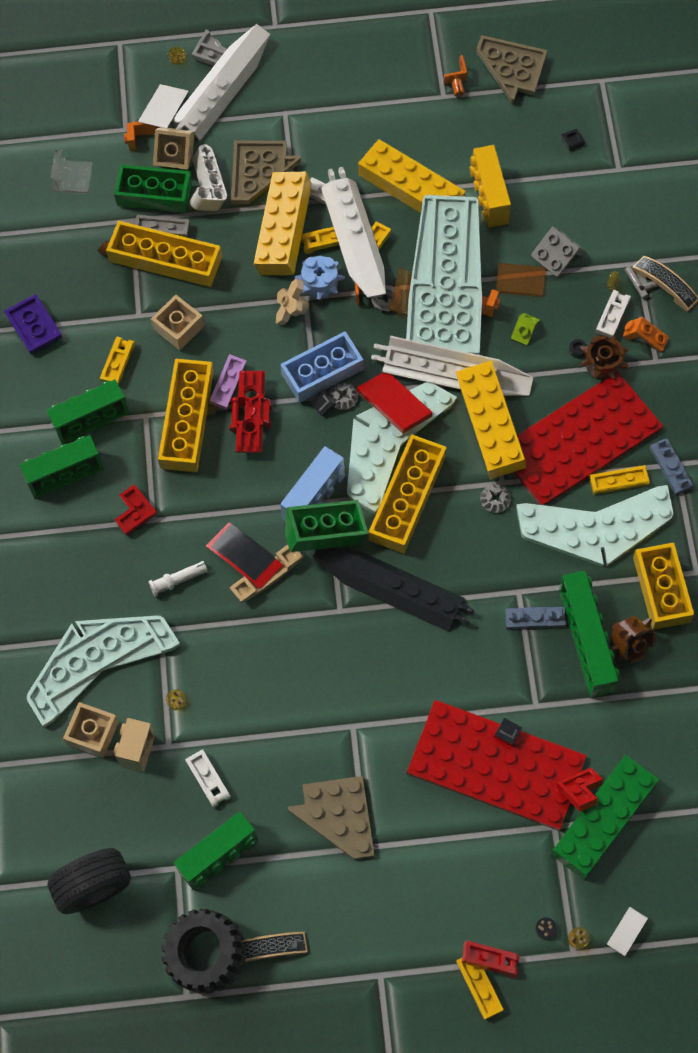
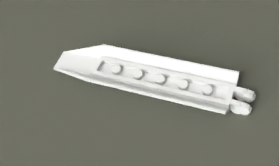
M256 24L225 51L171 120L172 122L179 123L176 129L182 130L184 128L187 131H195L194 135L198 141H201L256 70L270 33Z
M339 167L340 179L335 180L333 169H328L330 182L323 186L321 190L349 276L368 298L385 295L384 265L356 181L346 178L343 167Z
M390 336L388 346L374 344L373 347L376 350L387 351L386 358L379 355L371 356L372 360L385 362L382 372L460 389L456 371L492 360L503 396L530 395L533 377L499 359Z

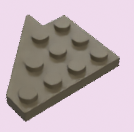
M481 35L476 53L509 101L514 104L517 92L534 96L548 50Z
M234 140L231 204H250L270 187L273 172H289L301 162V156H286L287 141Z
M363 776L303 784L305 804L290 806L288 811L353 860L374 857Z

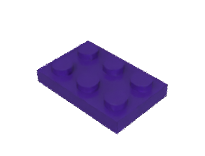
M36 294L4 310L6 317L30 355L63 338Z

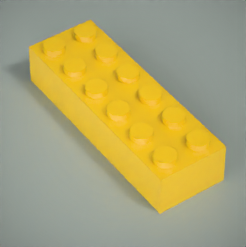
M380 139L377 140L358 163L359 176L420 213L425 195L465 197L466 194L465 190Z
M307 172L272 173L254 259V265L260 275H294L312 184Z
M122 221L117 222L106 249L109 262L208 287L212 286L222 259L221 247L219 245Z
M175 359L158 455L160 469L198 472L214 375L212 362Z
M492 360L456 371L457 380L489 478L493 479L525 469V458Z
M411 434L369 529V541L405 554L446 458V446Z

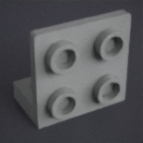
M552 226L531 256L558 277L576 254L581 256L585 250L561 230Z

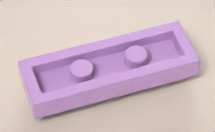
M229 354L209 404L227 410L239 382V371L244 370L246 360Z

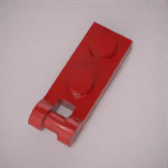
M468 940L464 942L463 964L501 973L509 978L518 977L517 964L520 959L518 954Z

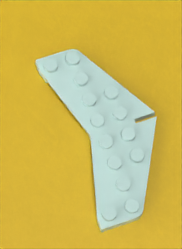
M430 382L423 383L409 390L432 411L433 417L403 434L374 407L356 415V420L353 419L347 486L348 498L350 500H358L361 507L376 514L383 500L401 446L410 438L411 434L415 435L441 413H445L452 408L457 401L456 396Z
M668 485L655 487L597 512L528 503L516 505L521 536L525 540L601 567L604 566L601 550H604L606 565L609 566L670 522L673 516Z
M161 616L75 621L84 635L83 637L79 636L73 624H71L27 694V701L43 728L53 723L102 671L166 653L181 646L165 619Z

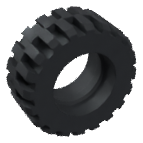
M208 909L191 910L188 912L189 915L182 914L179 916V922H173L169 926L172 929L169 934L165 933L166 945H162L161 951L165 952V956L162 957L163 964L167 965L165 971L169 976L173 977L172 980L176 984L181 985L182 988L206 994L214 993V990L221 991L225 989L224 985H231L235 981L233 979L235 974L239 976L242 971L239 969L241 963L245 964L246 957H243V952H246V945L242 943V940L245 938L243 933L238 931L239 927L225 915ZM206 931L213 932L217 935L220 942L219 957L211 968L205 971H196L191 967L188 960L189 946L192 940L200 933Z

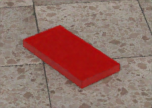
M383 372L357 387V392L402 434L433 417L432 411L389 373Z

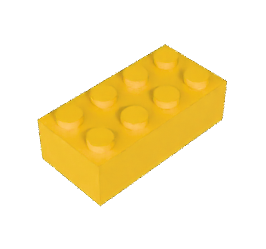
M495 146L474 148L473 156H470V175L475 179V192L479 193L478 204L479 207L482 206L483 208L482 219L487 222L488 228L509 224L511 203Z
M668 543L636 549L633 560L648 615L652 619V630L691 623L694 612L675 544Z

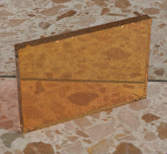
M499 263L496 291H499V293L543 297L545 267Z
M403 268L398 270L389 305V310L408 316L411 271Z

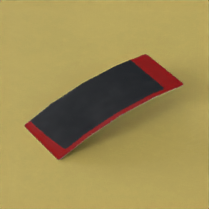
M228 523L206 545L207 548L239 571L258 589H261L283 566L268 551L231 523Z

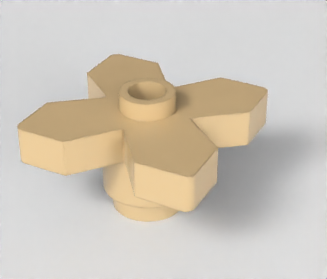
M295 279L291 282L288 290L283 288L278 291L277 302L281 304V307L276 314V324L283 326L289 321L291 315L296 317L307 312L309 303L305 298L300 297L303 291L302 280Z

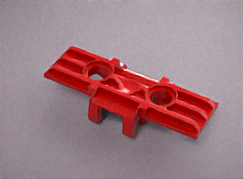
M239 371L238 397L231 398L232 419L229 426V431L236 432V453H262L263 425L267 429L271 428L269 410H272V402L270 399L264 398L265 371ZM249 391L257 393L254 398H248L246 394ZM240 406H245L244 421H239Z

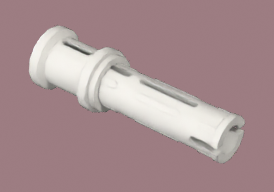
M201 561L171 575L164 574L162 578L155 581L150 580L148 583L153 595L156 597L158 593L168 589L173 590L175 585L208 571L204 562Z

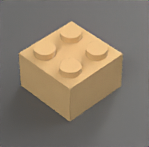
M163 127L156 129L153 165L179 169L191 168L195 131Z
M177 295L151 318L153 330L178 350H181L205 326L203 315Z
M79 702L63 740L70 747L104 758L119 720L114 714Z
M127 718L126 724L123 723L121 726L120 735L122 736L120 743L117 742L115 745L114 754H116L115 756L121 767L144 772L156 734L151 723Z

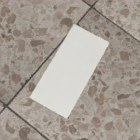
M160 84L138 122L167 128L188 91Z

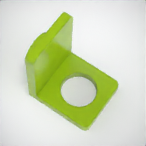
M526 313L521 314L511 339L527 345L540 319Z

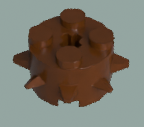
M593 336L589 346H581L580 348L586 355L585 360L580 363V366H585L592 377L597 380L608 377L615 379V374L620 369L628 368L629 366L623 360V356L628 351V348H623L618 340L615 341V336L608 338V336Z
M633 615L621 622H616L612 626L613 632L610 638V646L612 650L617 651L616 662L625 659L635 663L647 657L645 653L650 647L654 648L656 643V630L650 629L652 619L648 618L642 622Z

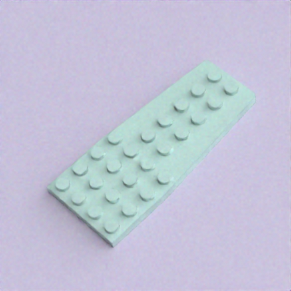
M425 195L423 197L409 292L406 339L479 355L482 287L478 199L476 197Z

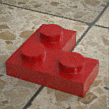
M135 484L119 494L120 499L128 507V510L114 520L126 536L157 515L156 510Z
M589 768L557 782V789L581 812L597 805V797L590 790L602 786L603 779L592 768Z

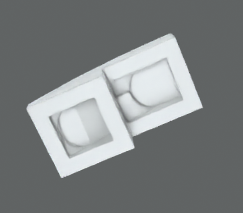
M629 907L607 945L625 956L648 918Z

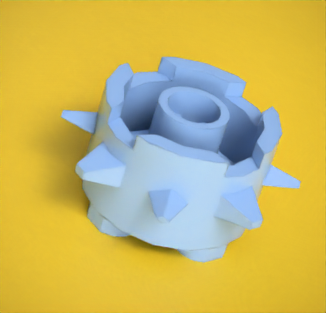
M321 255L309 257L303 261L301 274L295 276V279L303 281L302 294L309 293L318 300L328 297L330 293L337 294L338 281L345 279V276L338 275L337 266L339 263L337 261L334 262L330 257H323Z

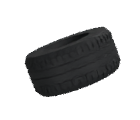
M106 848L82 856L61 867L49 877L47 887L57 910L62 914H73L98 905L123 891L130 884L131 874L121 852L115 848Z

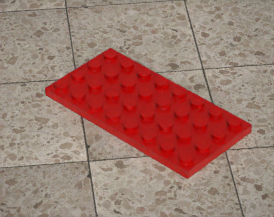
M617 372L615 379L611 377L604 379L518 434L517 438L525 458L526 468L515 471L514 474L537 503L545 506L587 479L590 475L595 474L661 431L663 425L619 372Z
M434 700L408 767L407 775L560 831L570 801L557 789V782L581 772L586 755L520 731L513 746L494 737L500 723Z

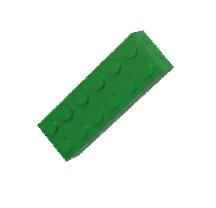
M586 571L562 575L559 591L590 698L614 693L620 675L618 669L613 666L614 654L612 649H608L607 643L609 638L601 625L603 624L601 612L598 613L596 608L598 606L597 597L595 594L592 595L591 588L593 585L591 577H587Z
M625 755L596 792L597 805L580 813L553 848L551 855L585 880L654 789L659 779Z

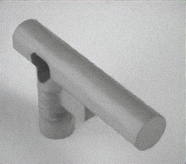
M631 266L625 269L642 299L649 296L646 291L659 286L653 281L647 283L645 278L638 279Z

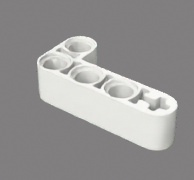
M203 144L199 146L192 158L200 187L197 188L190 199V204L196 210L218 211L226 200L227 193L214 152L210 146Z

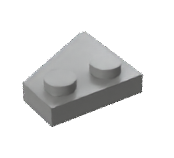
M205 30L192 52V59L215 66L227 49L221 46V43L214 39L208 30Z

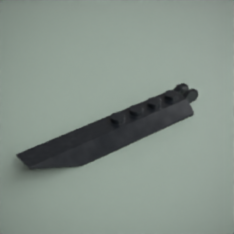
M343 546L317 549L313 555L321 565L344 585L448 632L453 621L464 626L469 624L467 618L457 615L458 611L471 616L475 612L472 608L462 604L465 600L464 597L361 551Z

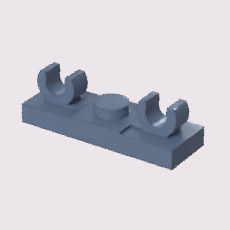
M663 439L650 445V450L674 494L677 495L692 489L693 484L668 439Z
M564 607L505 609L506 629L562 628L566 626Z

